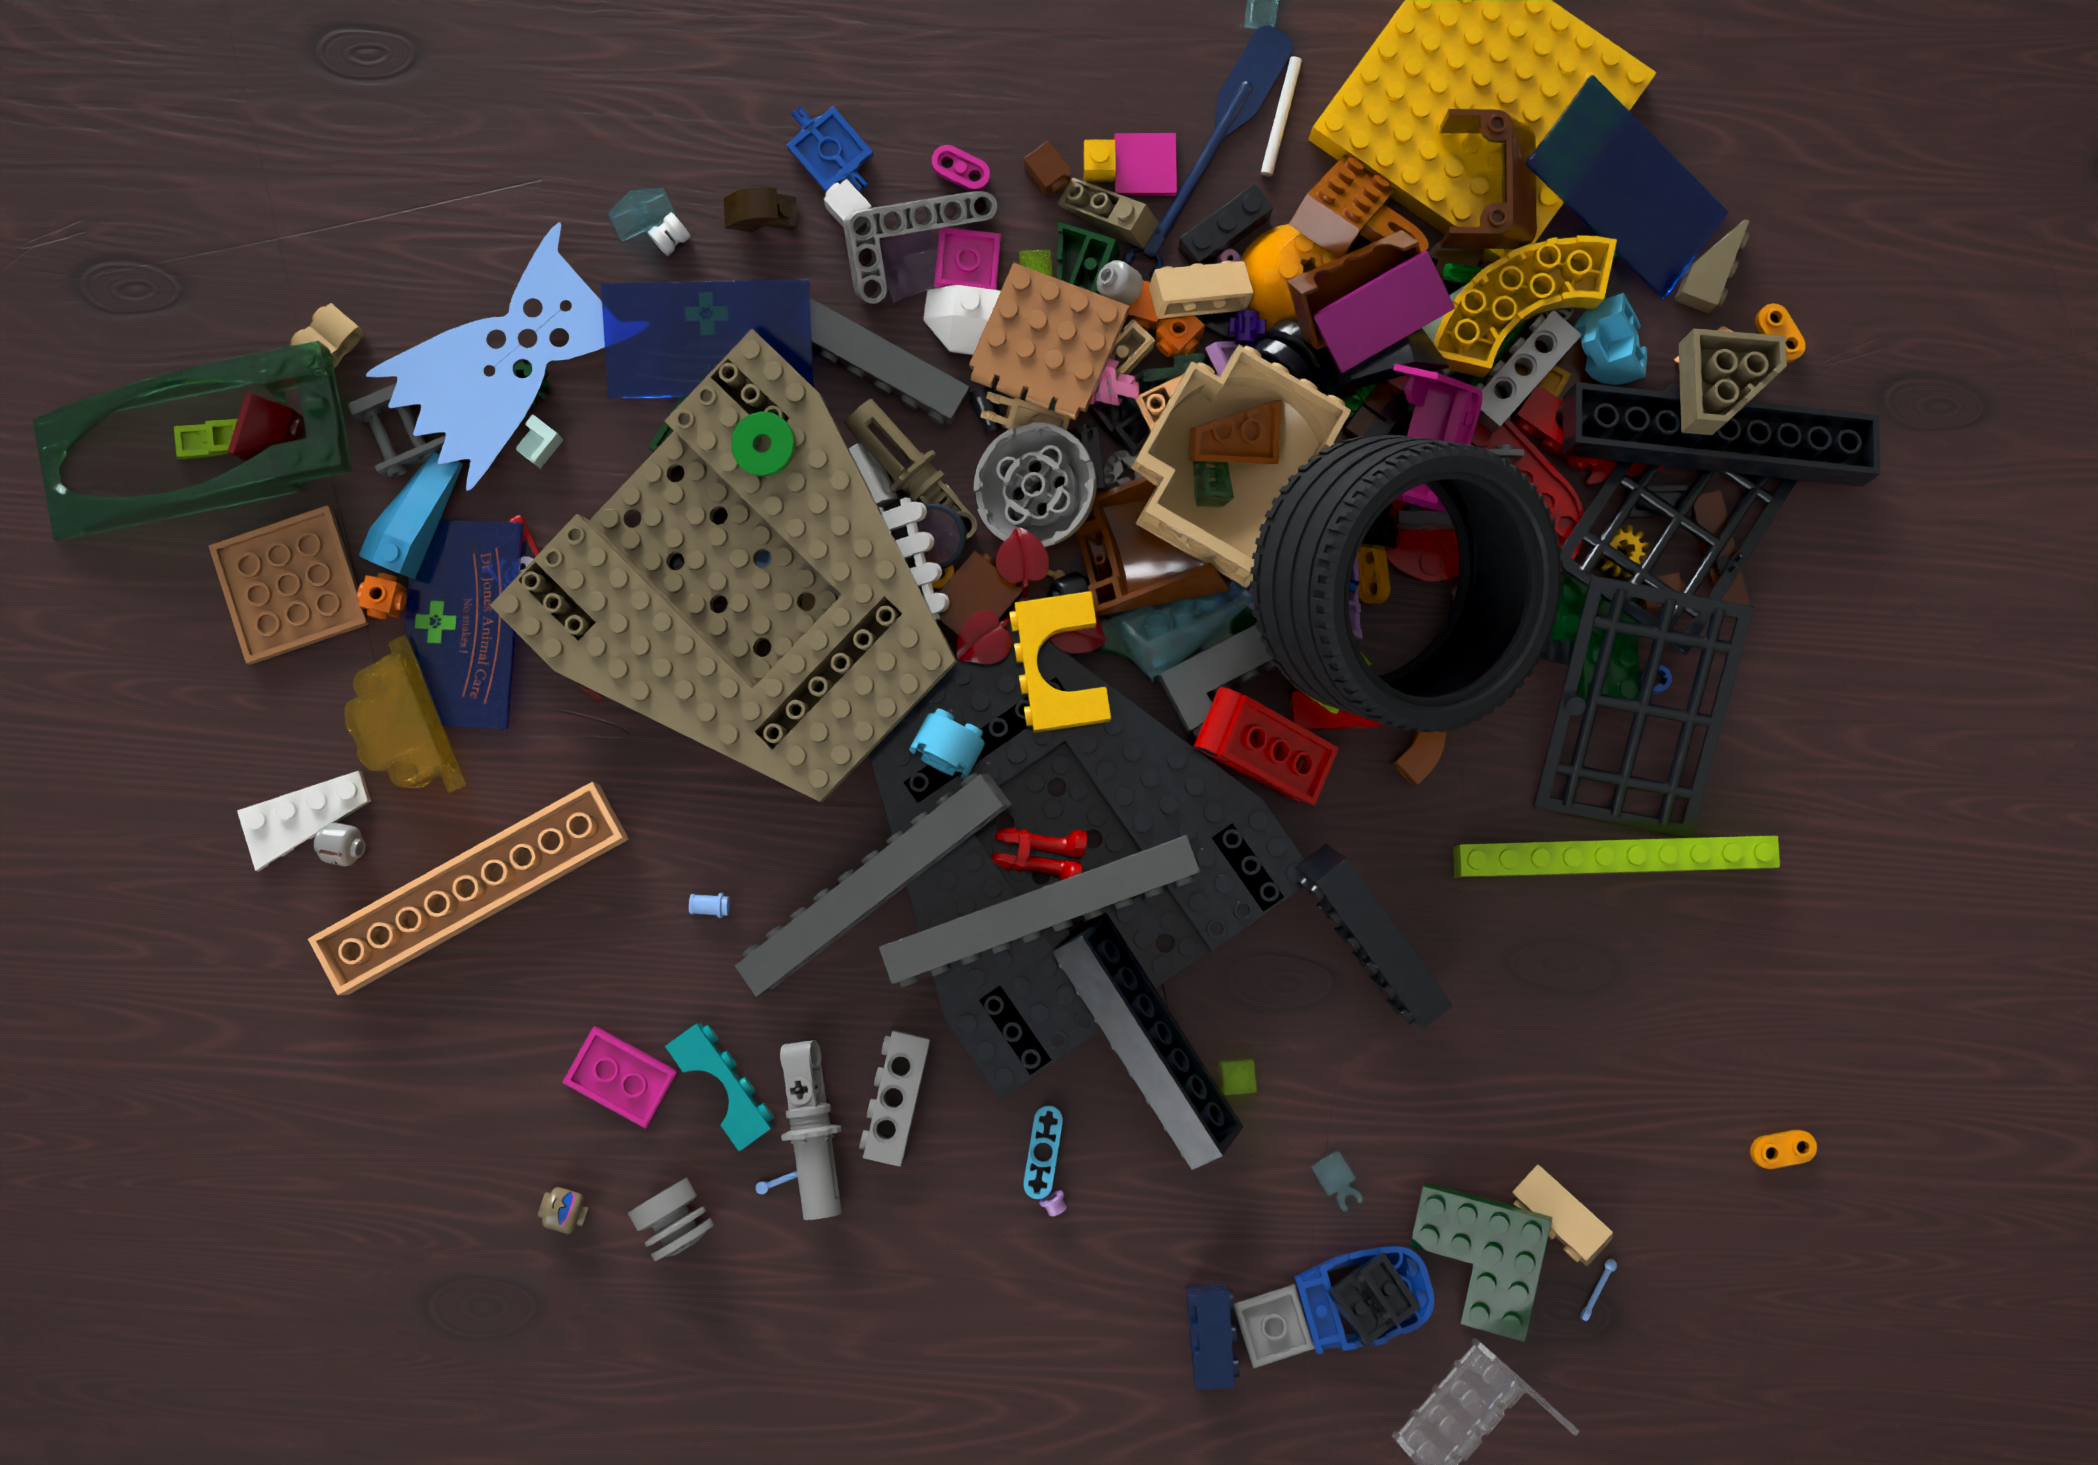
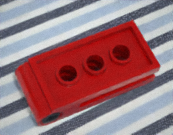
M1224 687L1218 688L1194 744V748L1287 799L1298 803L1302 801L1313 806L1316 805L1339 750L1335 745L1252 698Z

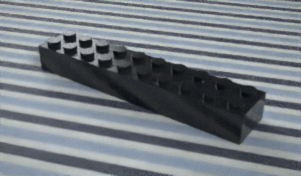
M1576 382L1563 396V455L1863 487L1880 475L1879 415L1749 401L1713 435L1681 432L1680 393Z

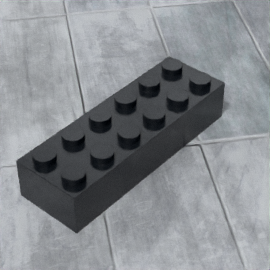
M1324 844L1295 867L1302 876L1298 879L1302 887L1309 895L1313 894L1319 901L1316 904L1318 909L1327 919L1330 918L1336 925L1334 930L1345 944L1348 942L1354 949L1351 952L1353 957L1363 968L1366 967L1371 973L1369 976L1370 980L1379 991L1383 990L1389 997L1386 1002L1397 1015L1400 1014L1409 1025L1414 1022L1424 1029L1453 1006L1347 857L1329 845Z

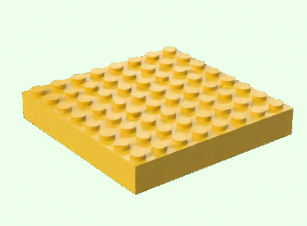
M1405 0L1314 124L1308 140L1338 161L1344 155L1353 157L1362 162L1364 168L1372 174L1383 176L1389 181L1390 186L1396 189L1391 198L1445 235L1449 227H1480V216L1484 208L1491 203L1502 202V143L1487 141L1481 134L1440 133V126L1448 109L1502 110L1529 126L1536 136L1537 233L1530 244L1532 245L1535 244L1657 72L1552 0ZM1485 249L1480 260L1494 263L1515 249Z

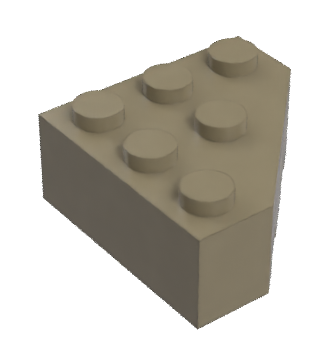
M1694 328L1679 343L1681 432L1713 435L1787 367L1786 336Z

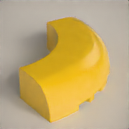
M1580 235L1573 238H1550L1544 242L1528 244L1517 248L1481 270L1453 300L1455 309L1444 315L1434 336L1433 344L1448 363L1449 368L1447 369L1485 378L1492 369L1495 356L1504 338L1524 321L1555 309L1585 308L1595 310L1605 298L1617 239Z

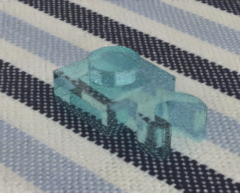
M1338 1150L1311 1166L1312 1171L1327 1195L1330 1196L1337 1192V1203L1343 1211H1349L1345 1204V1198L1348 1195H1354L1359 1203L1363 1202L1360 1192L1349 1186V1183L1356 1178Z

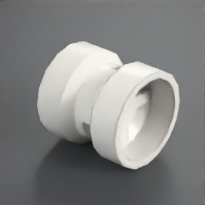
M672 212L664 218L663 224L659 227L654 226L647 232L666 256L675 251V246L679 242L684 243L691 237L687 229Z

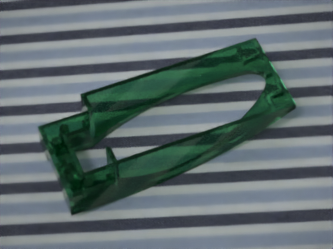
M319 340L216 361L149 378L83 399L33 419L52 535L55 541L302 492L301 482L353 471L331 350ZM245 385L259 386L279 401L286 402L284 391L299 389L307 438L272 445L236 468L207 482L173 492L128 498L79 495L70 492L61 483L62 477L59 475V467L66 454L90 429L113 412Z

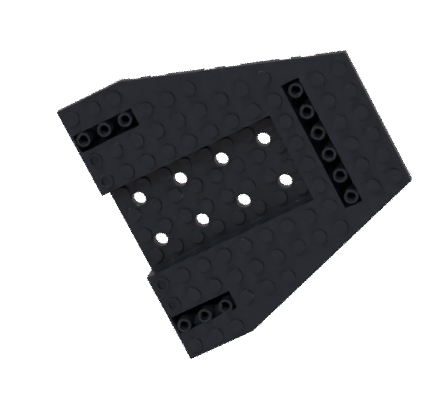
M1011 623L1004 628L1010 633L1012 639L1010 651L1004 659L997 663L986 665L957 660V663L869 754L892 836L899 831L905 833L913 826L910 822L921 813L926 811L930 814L937 808L936 801L945 794L951 792L954 795L963 788L960 784L964 780L960 779L961 772L955 771L953 776L943 773L920 760L923 753L916 750L915 754H913L909 750L927 714H935L937 709H942L954 716L953 721L964 727L968 723L983 731L981 739L985 742V745L969 776L975 772L978 775L989 773L1012 804L907 885L920 932L1060 881L1059 878L1050 875L1047 883L1037 884L1032 879V871L1021 870L1018 872L1013 868L1007 870L992 862V852L1018 855L1019 844H1008L995 840L998 830L996 820L1004 814L1010 815L1014 819L1013 828H1016L1017 831L1027 830L1028 833L1041 836L1066 837L1073 830L1078 829L1085 830L1086 832L1090 830L1099 832L1102 837L1100 846L1097 848L1086 846L1085 853L1081 859L1030 849L1029 855L1081 862L1082 873L1187 835L1200 870L1199 873L1193 875L1195 881L1180 887H1176L1175 882L1163 886V893L1147 899L1144 893L1139 894L1133 899V904L1117 910L1114 904L1101 908L1103 913L1107 912L1155 989L1209 951L1217 949L1303 888L1298 881L1302 876L1295 867L1305 859L1261 797L1067 653L1057 649L1049 640L1042 645L1037 656V666L1042 678L1053 688L1065 692L1106 687L1111 720L1110 722L1034 733L1033 725L1026 726L1024 707L1030 706L1028 694L1021 693L1019 675H1025L1023 662L1017 663L1014 644L1020 643L1018 630L1012 631ZM1053 779H1061L1066 785L1065 793L1061 796L1051 795L1048 791V783ZM1083 915L1076 917L1082 919L1085 923L1092 920L1089 919L1085 921ZM1053 926L1040 930L1042 934L1040 938L1026 943L1023 942L1022 937L1010 941L1012 947L996 954H993L992 949L979 953L981 959L966 965H962L961 960L949 963V971L933 976L946 1022L1000 1100L1101 1030V1027L1094 1022L1091 1012L1083 999L1076 994L1074 986L1065 971L1058 966L1056 957L1052 952L1070 935L1068 927L1054 932ZM1162 934H1168L1174 940L1173 949L1167 953L1161 952L1156 946V940Z

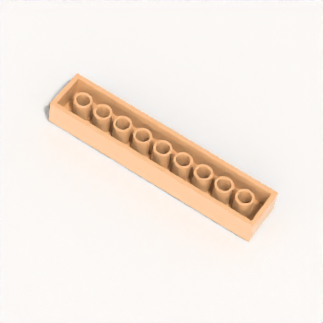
M591 782L308 938V941L337 995H349L629 840L601 786Z

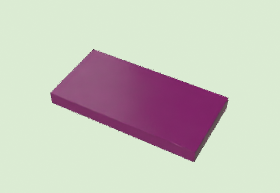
M1424 250L1311 316L1339 371L1343 373L1452 311L1455 307L1428 251Z

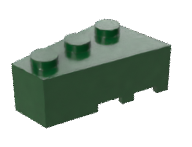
M1058 222L1057 279L1099 294L1096 282L1100 270L1109 262L1118 260L1120 255L1116 239Z

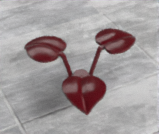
M1015 528L1003 542L997 552L995 562L999 575L1009 583L1023 582L1021 599L1017 602L1032 600L1028 598V580H1042L1049 569V557L1045 547L1035 535L1022 528ZM990 610L979 611L971 615L964 623L958 636L957 659L963 662L984 665L994 664L1004 659L1009 653L1012 644L1010 633L1004 629V627L1011 623L1010 618L1000 623L997 615ZM1095 614L1096 627L1058 633L1050 637L1049 640L1057 649L1063 652L1081 654L1094 651L1104 645L1106 637L1099 616Z

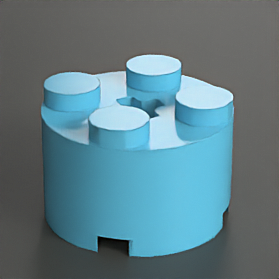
M937 709L935 714H927L909 750L913 754H915L916 750L923 753L920 760L933 768L951 776L954 775L955 771L961 772L960 779H965L969 776L985 745V742L981 739L983 731L968 723L964 727L953 721L954 716L945 710Z

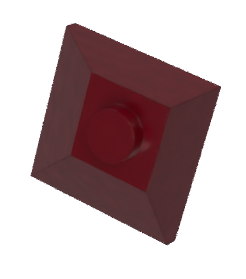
M246 392L227 452L244 463L256 467L294 446L296 438H299L303 431V416L294 409Z

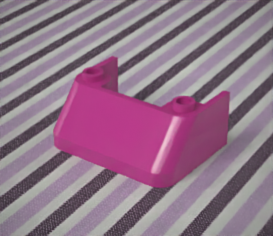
M1395 364L1394 371L1409 376L1405 383L1404 393L1407 401L1415 405L1407 436L1470 445L1482 406V391L1475 386L1436 372ZM1425 484L1412 488L1395 499L1446 512L1442 502Z

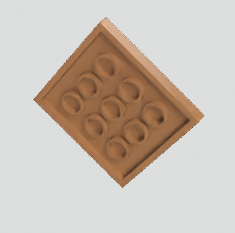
M329 505L208 546L246 664L251 665L370 624L366 610L358 606V586L333 509Z

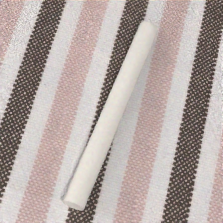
M1290 57L1261 169V174L1267 177H1271L1274 172L1302 59L1299 57Z

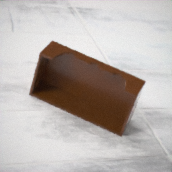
M1400 230L1288 280L1287 284L1302 337L1316 350L1325 347L1326 344L1311 315L1421 253L1419 242Z

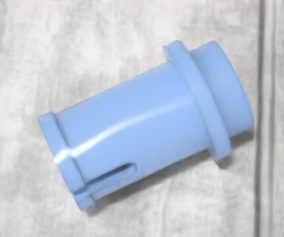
M719 893L718 896L690 895V914L717 915L718 918H722L723 915H729V896H724L723 893Z

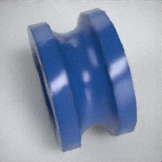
M1660 665L1658 672L1663 676L1660 680H1664V684L1659 683L1655 686L1653 694H1660L1671 685L1672 675L1670 670L1663 665ZM1645 671L1643 672L1641 677V684L1643 681Z

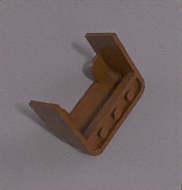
M1448 109L1440 126V133L1481 134L1487 141L1502 143V202L1491 203L1484 208L1480 216V227H1449L1440 242V248L1517 249L1528 244L1530 245L1537 233L1536 136L1534 131L1502 110Z

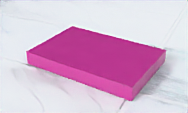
M593 1026L562 1083L646 1129L679 1071L601 1028Z

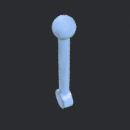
M797 1171L769 1182H758L756 1185L757 1193L765 1194L769 1188L797 1178Z
M1614 1259L1605 1261V1270L1586 1307L1581 1311L1580 1318L1584 1321L1590 1318L1592 1308L1610 1273L1617 1269V1263Z

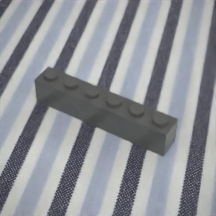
M808 296L788 327L793 337L792 341L806 350L809 347L816 349L820 352L819 356L833 365L836 362L841 363L847 367L846 371L855 378L862 380L863 377H866L874 382L873 386L877 390L887 395L893 392L901 397L900 401L904 405L914 410L919 407L927 411V417L940 425H943L944 422L953 425L970 396V387Z

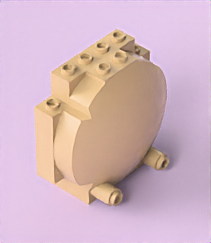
M1238 345L1219 377L1214 374L1215 371L1210 366L1204 363L1196 364L1193 361L1190 363L1162 414L1153 426L1131 469L1142 474V476L1156 486L1135 524L1204 564L1212 563L1218 572L1247 588L1250 585V581H1253V574H1250V569L1254 567L1255 559H1252L1253 552L1256 553L1257 549L1255 541L1256 538H1260L1261 531L1259 529L1261 524H1264L1267 519L1265 517L1267 510L1270 511L1273 507V499L1279 497L1281 487L1289 483V477L1296 475L1301 465L1308 464V460L1311 457L1319 456L1320 451L1329 449L1331 445H1334V441L1351 410L1345 407L1344 401L1333 395L1326 396L1319 392L1314 383L1306 379L1299 380L1290 375L1289 370L1285 366L1275 362L1271 364L1261 358V354L1254 348ZM1274 400H1282L1279 464L1189 461L1190 428Z

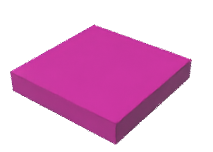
M1115 133V193L1125 197L1176 196V133Z
M951 227L939 228L934 288L963 285L996 290L1001 234Z

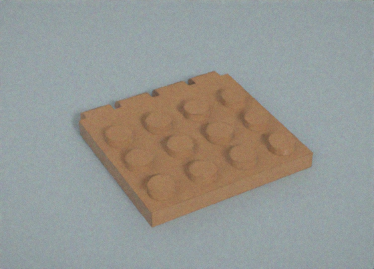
M1013 262L969 363L970 368L973 369L971 381L992 388L997 378L999 379L997 391L1021 399L1026 389L1028 390L1025 398L1026 402L1050 410L1055 400L1057 401L1054 409L1055 413L1076 420L1080 410L1086 412L1128 316L1130 307L1127 304Z

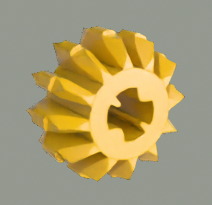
M1628 525L1624 530L1620 528L1610 545L1615 549L1619 547L1621 550L1626 549L1627 555L1625 556L1640 565L1646 556V553L1642 551L1649 548V543H1640L1639 539L1643 537V532L1640 531L1632 535V526ZM1603 555L1599 559V561L1603 559L1605 561V564L1601 567L1602 571H1606L1610 567L1612 568V577H1618L1621 572L1625 578L1632 576Z

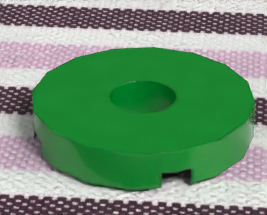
M761 411L749 414L738 423L732 434L731 450L733 458L743 470L753 476H773L787 468L795 455L796 439L794 431L783 418L774 413ZM764 436L770 437V449L763 453L758 452L756 449L757 441Z

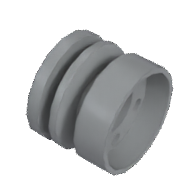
M687 1177L627 1213L637 1231L653 1227L655 1233L644 1242L646 1247L659 1240L661 1241L663 1246L651 1253L654 1261L674 1256L699 1241L706 1231L714 1226L711 1218L698 1225L696 1224L694 1219L706 1212L704 1207L689 1212L687 1205L697 1197V1194Z

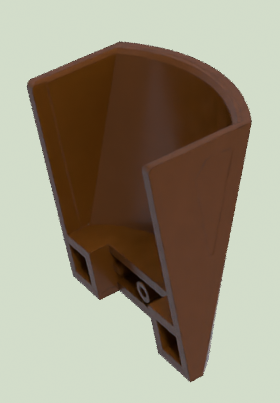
M1144 476L1096 495L1088 518L1074 533L1079 538L1090 581L1088 590L1092 592L1094 611L1097 616L1231 591L1229 577L1218 572L1212 563L1204 564L1135 524L1156 487Z

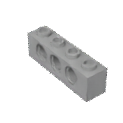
M1553 310L1546 318L1541 314L1529 327L1533 332L1525 341L1520 337L1510 348L1509 352L1513 356L1506 363L1500 360L1488 373L1492 377L1488 384L1484 386L1480 382L1477 385V388L1482 391L1483 396L1478 420L1492 433L1507 420L1582 335L1556 311ZM1535 341L1545 343L1547 353L1539 352L1535 347ZM1515 364L1524 365L1527 369V376L1519 375L1515 371ZM1500 386L1504 388L1507 392V399L1498 398L1495 395L1494 387Z
M896 1030L892 1031L891 1037L885 1036L881 1051L882 1055H886L884 1068L878 1067L874 1086L879 1087L877 1099H870L866 1116L867 1118H872L869 1131L863 1130L859 1149L865 1150L864 1159L901 1167L931 1038ZM905 1057L909 1060L910 1070L908 1073L902 1075L894 1071L893 1061L895 1058ZM891 1088L900 1090L903 1095L902 1103L897 1106L890 1105L885 1097L887 1090ZM890 1120L894 1123L896 1132L893 1136L884 1137L879 1133L878 1125L881 1121Z

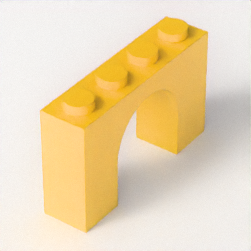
M1092 592L1015 602V611L1009 612L1012 631H1019L1020 643L1014 644L1017 663L1023 662L1025 675H1019L1021 693L1028 694L1030 706L1024 707L1026 726L1033 725L1034 733L1110 722L1111 714L1106 687L1073 692L1057 690L1046 683L1037 666V656L1040 648L1050 637L1062 632L1096 627Z

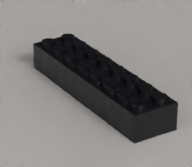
M1107 912L1077 927L1052 951L1058 966L1069 977L1076 994L1087 1005L1094 1022L1103 1030L1108 1038L1110 1047L1119 1055L1126 1066L1128 1075L1135 1080L1143 1093L1146 1103L1153 1108L1160 1119L1162 1128L1165 1132L1169 1133L1178 1147L1180 1156L1187 1161L1192 1170L1222 1157L1244 1127Z

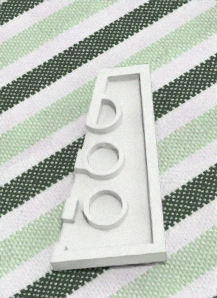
M362 771L346 774L237 810L255 871L264 869L272 861L288 854L304 841L312 839L327 824L337 823L371 802Z

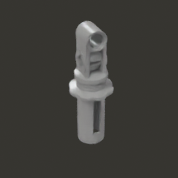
M816 1040L784 1044L780 1051L789 1108L785 1112L786 1118L790 1119L791 1125L790 1131L782 1134L781 1139L782 1141L791 1140L792 1142L790 1143L794 1146L803 1220L822 1219L842 1214L832 1138L834 1137L832 1133L841 1132V1126L830 1124L828 1113L831 1111V1106L826 1103L825 1084L821 1066V1050ZM803 1086H807L808 1091H803Z

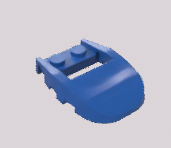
M1400 1246L1360 1250L1337 1255L1294 1276L1316 1353L1323 1354V1349L1341 1347L1345 1351L1363 1346L1354 1332L1347 1334L1344 1332L1338 1308L1326 1292L1331 1288L1327 1272L1357 1263L1360 1267L1382 1252L1386 1254L1421 1308L1398 1326L1389 1328L1370 1345L1379 1346L1386 1344L1389 1339L1402 1333L1406 1335L1426 1323L1433 1312L1435 1298L1426 1265L1420 1256L1414 1251Z

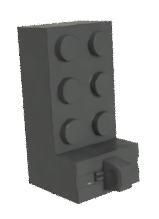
M1256 625L1160 673L1157 682L1185 736L1192 733L1197 739L1211 707V701L1214 700L1219 687L1231 689L1229 685L1235 682L1240 687L1254 680L1255 676L1259 675V670L1265 668L1269 672L1277 668L1272 662L1273 657L1269 656L1265 651L1266 645L1261 642L1260 636L1262 634L1256 629Z

